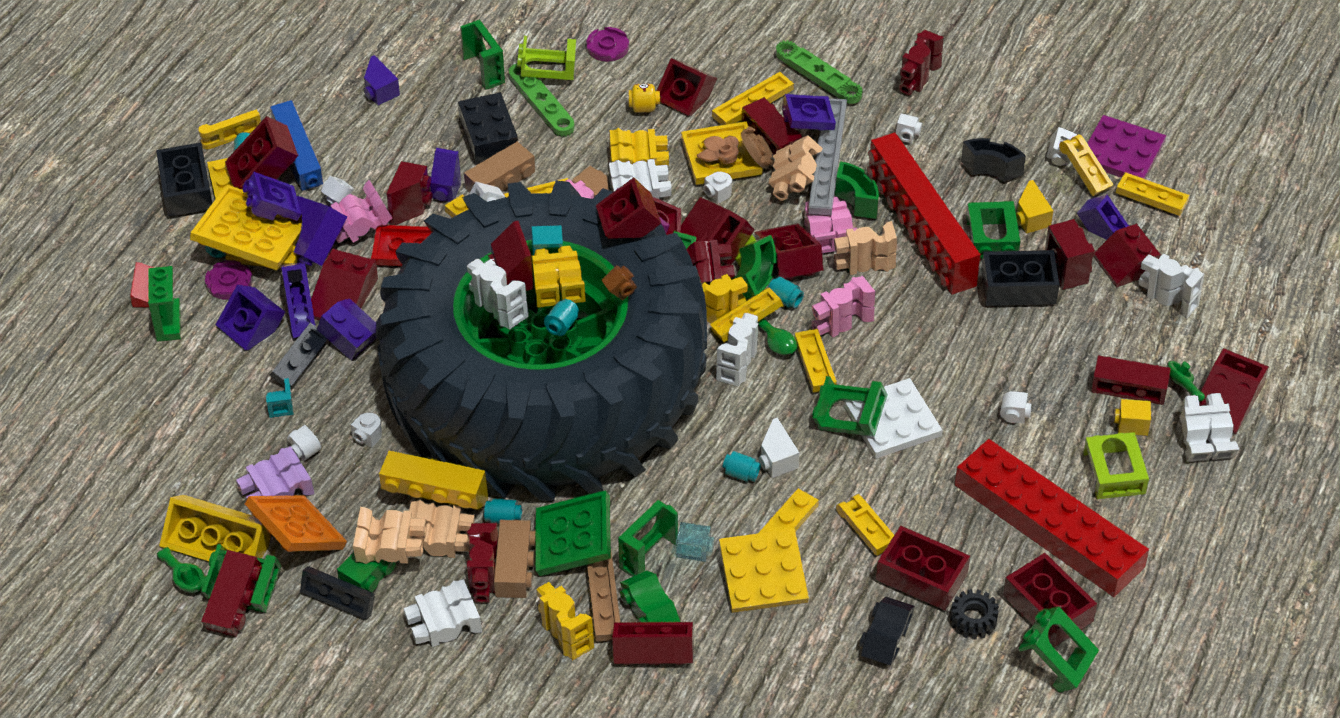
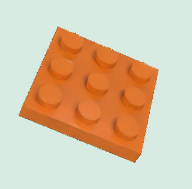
M305 495L249 496L245 502L252 515L266 527L267 532L273 535L281 547L288 552L343 550L347 543L346 539Z

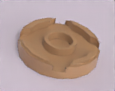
M748 127L741 132L742 141L756 163L762 168L767 169L774 164V160H770L773 157L772 151L764 138L759 134L756 136L753 133L755 129Z

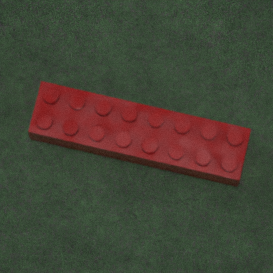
M896 132L872 139L870 150L868 151V176L876 182L880 194H884L889 207L894 209L898 215L899 222L905 225L910 238L917 243L920 253L926 256L931 269L936 271L940 277L943 287H947L951 295L977 287L980 253Z
M986 440L957 466L955 486L1112 597H1115L1146 567L1149 548L992 440Z

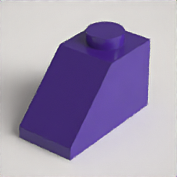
M375 55L371 56L364 76V93L369 100L372 99L379 106L400 95L399 81Z
M436 148L430 184L431 192L433 193L432 199L451 202L456 198L461 186L459 152Z
M1107 194L1087 200L1077 212V215L1089 232L1106 240L1116 230L1129 226Z

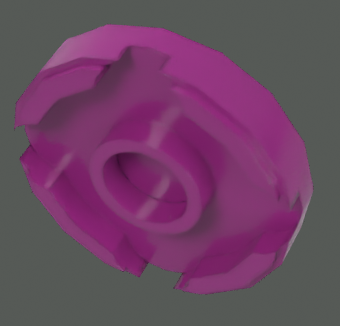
M604 27V30L600 31L596 29L587 37V52L591 57L599 61H616L628 53L629 39L626 33L618 28Z
M235 260L218 262L205 275V284L208 292L213 297L222 300H229L237 285L252 286L253 278L249 267Z

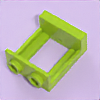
M524 35L523 44L519 43L517 68H521V76L574 80L576 39H567V51L526 48L527 36ZM530 61L566 63L565 71L530 68L526 63Z
M1135 432L1086 437L1083 454L1084 456L1089 455L1096 478L1095 495L1097 499L1146 494L1149 477ZM1127 451L1133 472L1110 475L1104 454Z

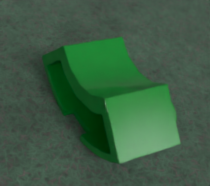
M840 161L836 176L835 197L849 202L854 209V216L877 219L879 191L876 182L865 175V171L858 166Z
M771 235L755 240L739 249L741 267L735 278L742 277L747 283V292L742 293L745 299L761 293L772 279L773 264L776 263V250Z
M646 570L620 582L622 601L625 605H630L637 618V622H680L674 602L664 592L655 573Z

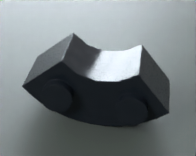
M976 138L963 141L961 161L972 175L980 173L991 174L1003 182L1023 175L1026 155L1015 146L1004 142V145L990 142L991 138Z
M886 596L880 603L876 602L872 612L874 620L869 630L863 632L859 647L863 648L861 656L892 665L900 650L897 645L901 637L906 636L915 606Z

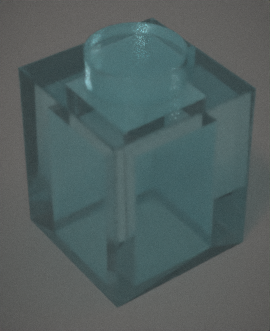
M680 522L676 539V557L706 562L708 552H713L715 537H711V526Z

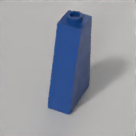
M292 100L270 106L272 119L287 125L298 157L289 167L301 190L304 191L323 185L321 167Z

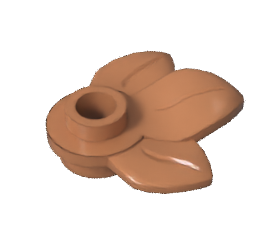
M711 136L704 140L706 149L697 154V158L703 161L712 162L720 160L723 164H729L737 160L739 141L734 136H728L724 139L718 136Z

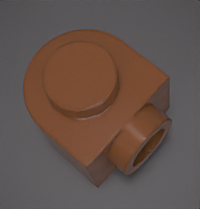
M616 265L602 279L607 289L621 300L631 295L637 288L632 280L633 274L625 266L620 268Z

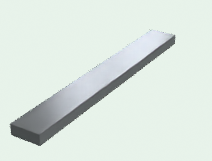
M829 99L836 125L834 130L820 131L818 144L823 149L820 153L816 154L815 162L817 167L813 174L815 177L810 194L809 214L832 215L847 108L846 99Z

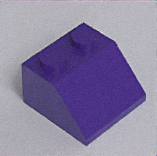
M237 285L215 325L242 348L250 350L276 331L285 311L257 288Z
M350 298L337 302L324 313L317 327V330L351 361L376 339V322Z

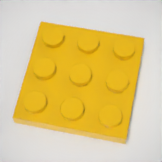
M747 121L681 132V139L696 185L704 184V178L716 172H725L732 179L762 174V167L751 157L741 138V132L748 128ZM711 136H718L722 139L734 136L739 141L737 160L729 164H723L720 160L712 162L703 161L697 158V154L706 149L704 140Z
M795 529L719 539V548L732 613L808 602L809 596Z

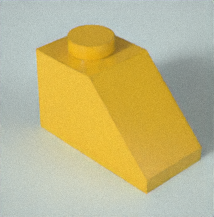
M1034 180L1028 182L1018 202L1016 213L1017 224L1023 228L1026 234L1048 228V225L1052 224L1053 209Z

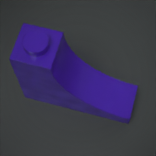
M297 196L302 213V228L293 252L301 256L299 261L305 262L306 265L312 267L314 263L322 266L347 216L330 206Z
M305 262L281 265L293 338L299 337L310 322L315 325Z

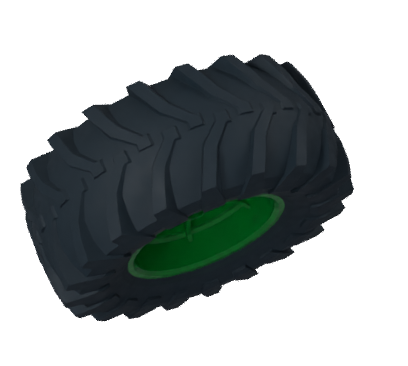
M556 180L552 193H531L521 182L508 183L509 197L487 202L475 193L464 196L462 198L468 210L451 219L432 214L423 220L432 233L422 243H401L395 252L397 258L402 263V267L397 275L384 277L381 285V300L386 303L383 313L380 314L376 321V339L380 341V344L377 346L380 371L387 401L404 435L415 451L423 458L432 455L433 459L437 461L485 470L487 491L491 495L505 498L513 484L525 486L540 501H555L556 486L578 483L589 494L603 491L599 478L602 475L619 468L633 476L644 472L646 469L637 458L653 446L671 449L678 441V436L672 427L681 415H693L699 400L698 394L694 392L699 378L706 370L707 355L704 353V350L707 349L705 294L697 268L693 266L683 241L677 233L666 235L661 224L644 237L607 238L596 208L599 202L613 193V191L604 188L593 199L581 197L579 192L567 181ZM513 221H519L531 254V260L533 256L532 226L561 225L563 246H570L572 251H577L581 277L585 284V302L575 303L579 310L578 318L581 319L575 320L568 331L562 336L551 334L544 324V319L554 306L537 307L534 276L533 290L526 291L528 317L510 330L500 326L493 313L486 311L484 305L479 307L475 303L474 293L469 288L472 275L467 272V265L476 259L486 263L488 255L491 254V243ZM547 247L545 249L548 250L549 254L558 253L560 247ZM616 265L620 268L622 266L628 268L633 274L632 280L637 286L634 292L624 300L612 294L602 282V279ZM558 283L560 301H562L560 283ZM491 330L504 337L483 339Z

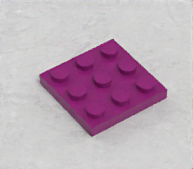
M1103 115L1087 144L1106 173L1122 178L1126 172L1146 179L1166 141L1167 135Z

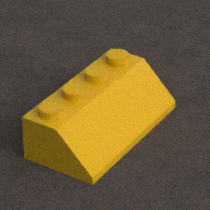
M388 451L379 472L381 489L391 493L398 492L415 498L421 497L438 503H449L462 508L473 509L485 506L486 501H488L485 470Z
M187 495L170 497L159 546L163 548L168 547L170 550L209 561L211 553L216 551L218 544H221L225 551L231 550L262 558L269 547L271 534L267 532L266 527L253 515Z

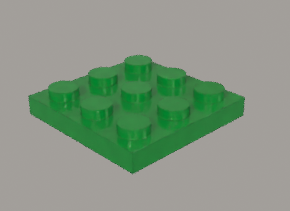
M606 490L536 508V572L539 576L611 559L610 495Z

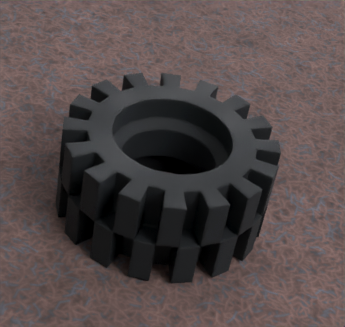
M968 589L967 595L964 591L960 592L959 597L956 595L954 602H952L950 614L952 628H956L958 634L964 632L963 637L968 638V635H972V639L977 640V635H980L981 639L985 638L986 633L990 635L993 629L995 630L999 613L998 603L995 604L994 597L989 599V593L987 592L981 595V590L977 589L976 593H973L972 589ZM967 610H978L984 614V617L973 619L966 616L964 612Z

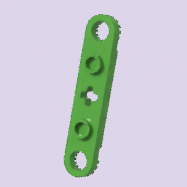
M783 40L777 44L776 56L778 59L839 99H846L847 103L850 104L857 103L862 99V87H860V84L857 85L856 82L851 81V78L803 47H798L795 45V42L792 43L789 40L785 42ZM788 49L791 50V53H785L784 51L782 52V50ZM853 91L856 93V95L853 94L852 96V94L849 95V93L847 94V92Z
M517 64L512 65L509 68L510 81L515 84L518 91L547 126L553 130L554 134H557V136L561 135V137L573 134L575 128L573 118L542 81L537 77L516 75L517 72H521V68H517ZM563 123H564V125H565V124L568 125L567 127H564V128L559 127L560 124L563 125Z

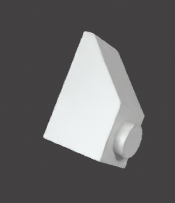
M778 418L772 420L761 445V456H759L762 469L767 470L771 478L799 468V451Z

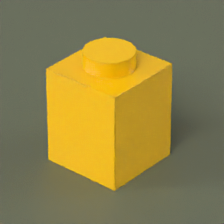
M1121 399L1119 409L1114 411V423L1118 424V433L1135 432V435L1148 436L1151 423V401Z

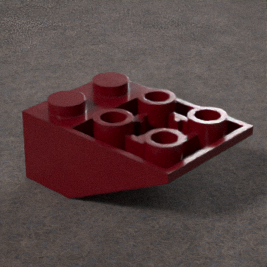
M702 197L698 199L681 224V233L695 236L696 242L717 240L718 244H731L732 259L720 260V263L725 266L733 263L740 253L739 249L744 247L755 231L746 219Z
M1223 348L1201 390L1205 395V399L1199 402V406H1207V395L1220 393L1224 404H1229V413L1233 422V433L1237 434L1264 387L1269 366Z

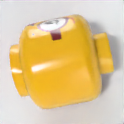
M635 84L632 90H629V107H633L634 112H653L656 109V104H660V91H655L653 84Z

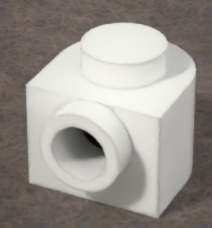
M901 113L897 123L896 134L902 142L912 144L915 135H920L922 123L919 122L918 117Z
M716 172L705 177L703 186L705 194L709 198L711 197L717 204L727 200L732 193L731 176L725 172Z
M329 176L328 180L324 182L321 192L328 196L327 200L330 203L337 202L339 204L344 197L352 193L354 188L342 179Z
M1005 393L1002 399L1001 417L1010 423L1024 424L1025 418H1030L1032 404L1027 403L1028 393Z
M374 413L361 414L351 424L352 437L358 443H364L372 448L382 437L380 418Z
M306 425L292 431L287 438L298 459L301 458L303 461L321 450L319 440Z

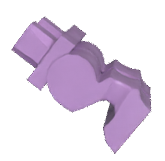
M291 446L281 448L279 453L271 455L269 460H262L254 466L253 464L247 466V474L236 480L242 495L253 490L255 491V493L246 496V500L249 496L294 495L297 488H300L303 495L314 494L312 480Z

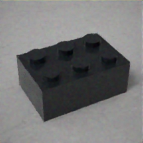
M501 92L458 101L459 121L475 165L480 164L518 141L517 133Z
M202 143L156 150L168 217L208 210L212 205V197Z
M1054 250L983 252L981 274L986 306L1057 304L1059 279Z

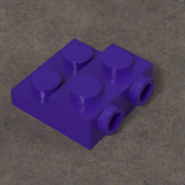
M785 94L782 112L785 122H789L790 128L817 129L820 131L835 129L836 121L828 96Z
M253 172L251 177L244 182L243 192L248 195L246 205L251 208L252 214L257 217L273 221L275 216L279 214L283 218H291L297 221L302 213L294 186Z

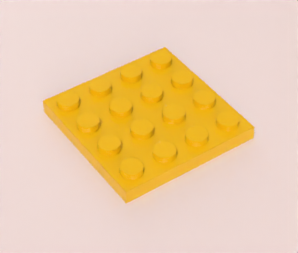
M226 185L191 231L190 240L267 268L278 270L299 240L302 228V214L297 221L291 218H283L279 214L275 216L273 221L267 218H259L252 214L251 208L246 205L247 193L236 187Z

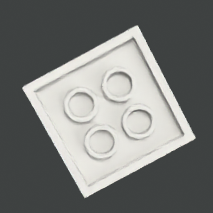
M909 378L884 387L888 396L875 437L861 435L876 459L941 437L942 429ZM844 400V408L851 420L859 422L865 403Z

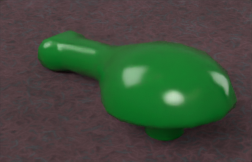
M765 317L758 321V326L767 334V344L772 351L788 355L797 350L798 344L792 333L772 326L765 320Z
M1168 361L1166 367L1171 368L1170 379L1185 388L1191 396H1198V401L1202 402L1205 399V395L1193 384L1195 378L1189 371L1191 366L1185 361L1181 364L1176 361Z
M168 547L157 552L158 559L166 562L173 570L172 578L179 589L188 593H196L201 590V582L205 576L201 568L194 564L179 562L172 555Z

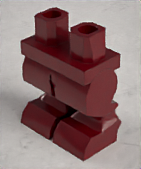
M925 29L917 34L914 46L909 49V54L905 53L902 56L900 92L911 95L913 91L920 93L923 86L929 80V69L935 71L941 68L943 36Z
M710 240V242H693L688 246L687 251L693 266L697 268L702 284L710 285L713 280L721 279V276L728 274L731 280L735 279L734 266H721L720 260L732 259L731 244H718L717 240Z
M471 523V527L467 531L470 560H467L470 593H474V602H490V593H495L494 559L497 557L498 547L497 523Z

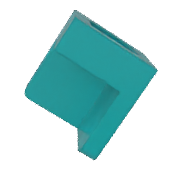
M561 225L532 226L533 256H535L536 249L563 246Z
M289 378L284 379L285 390L267 393L266 402L269 418L294 415Z

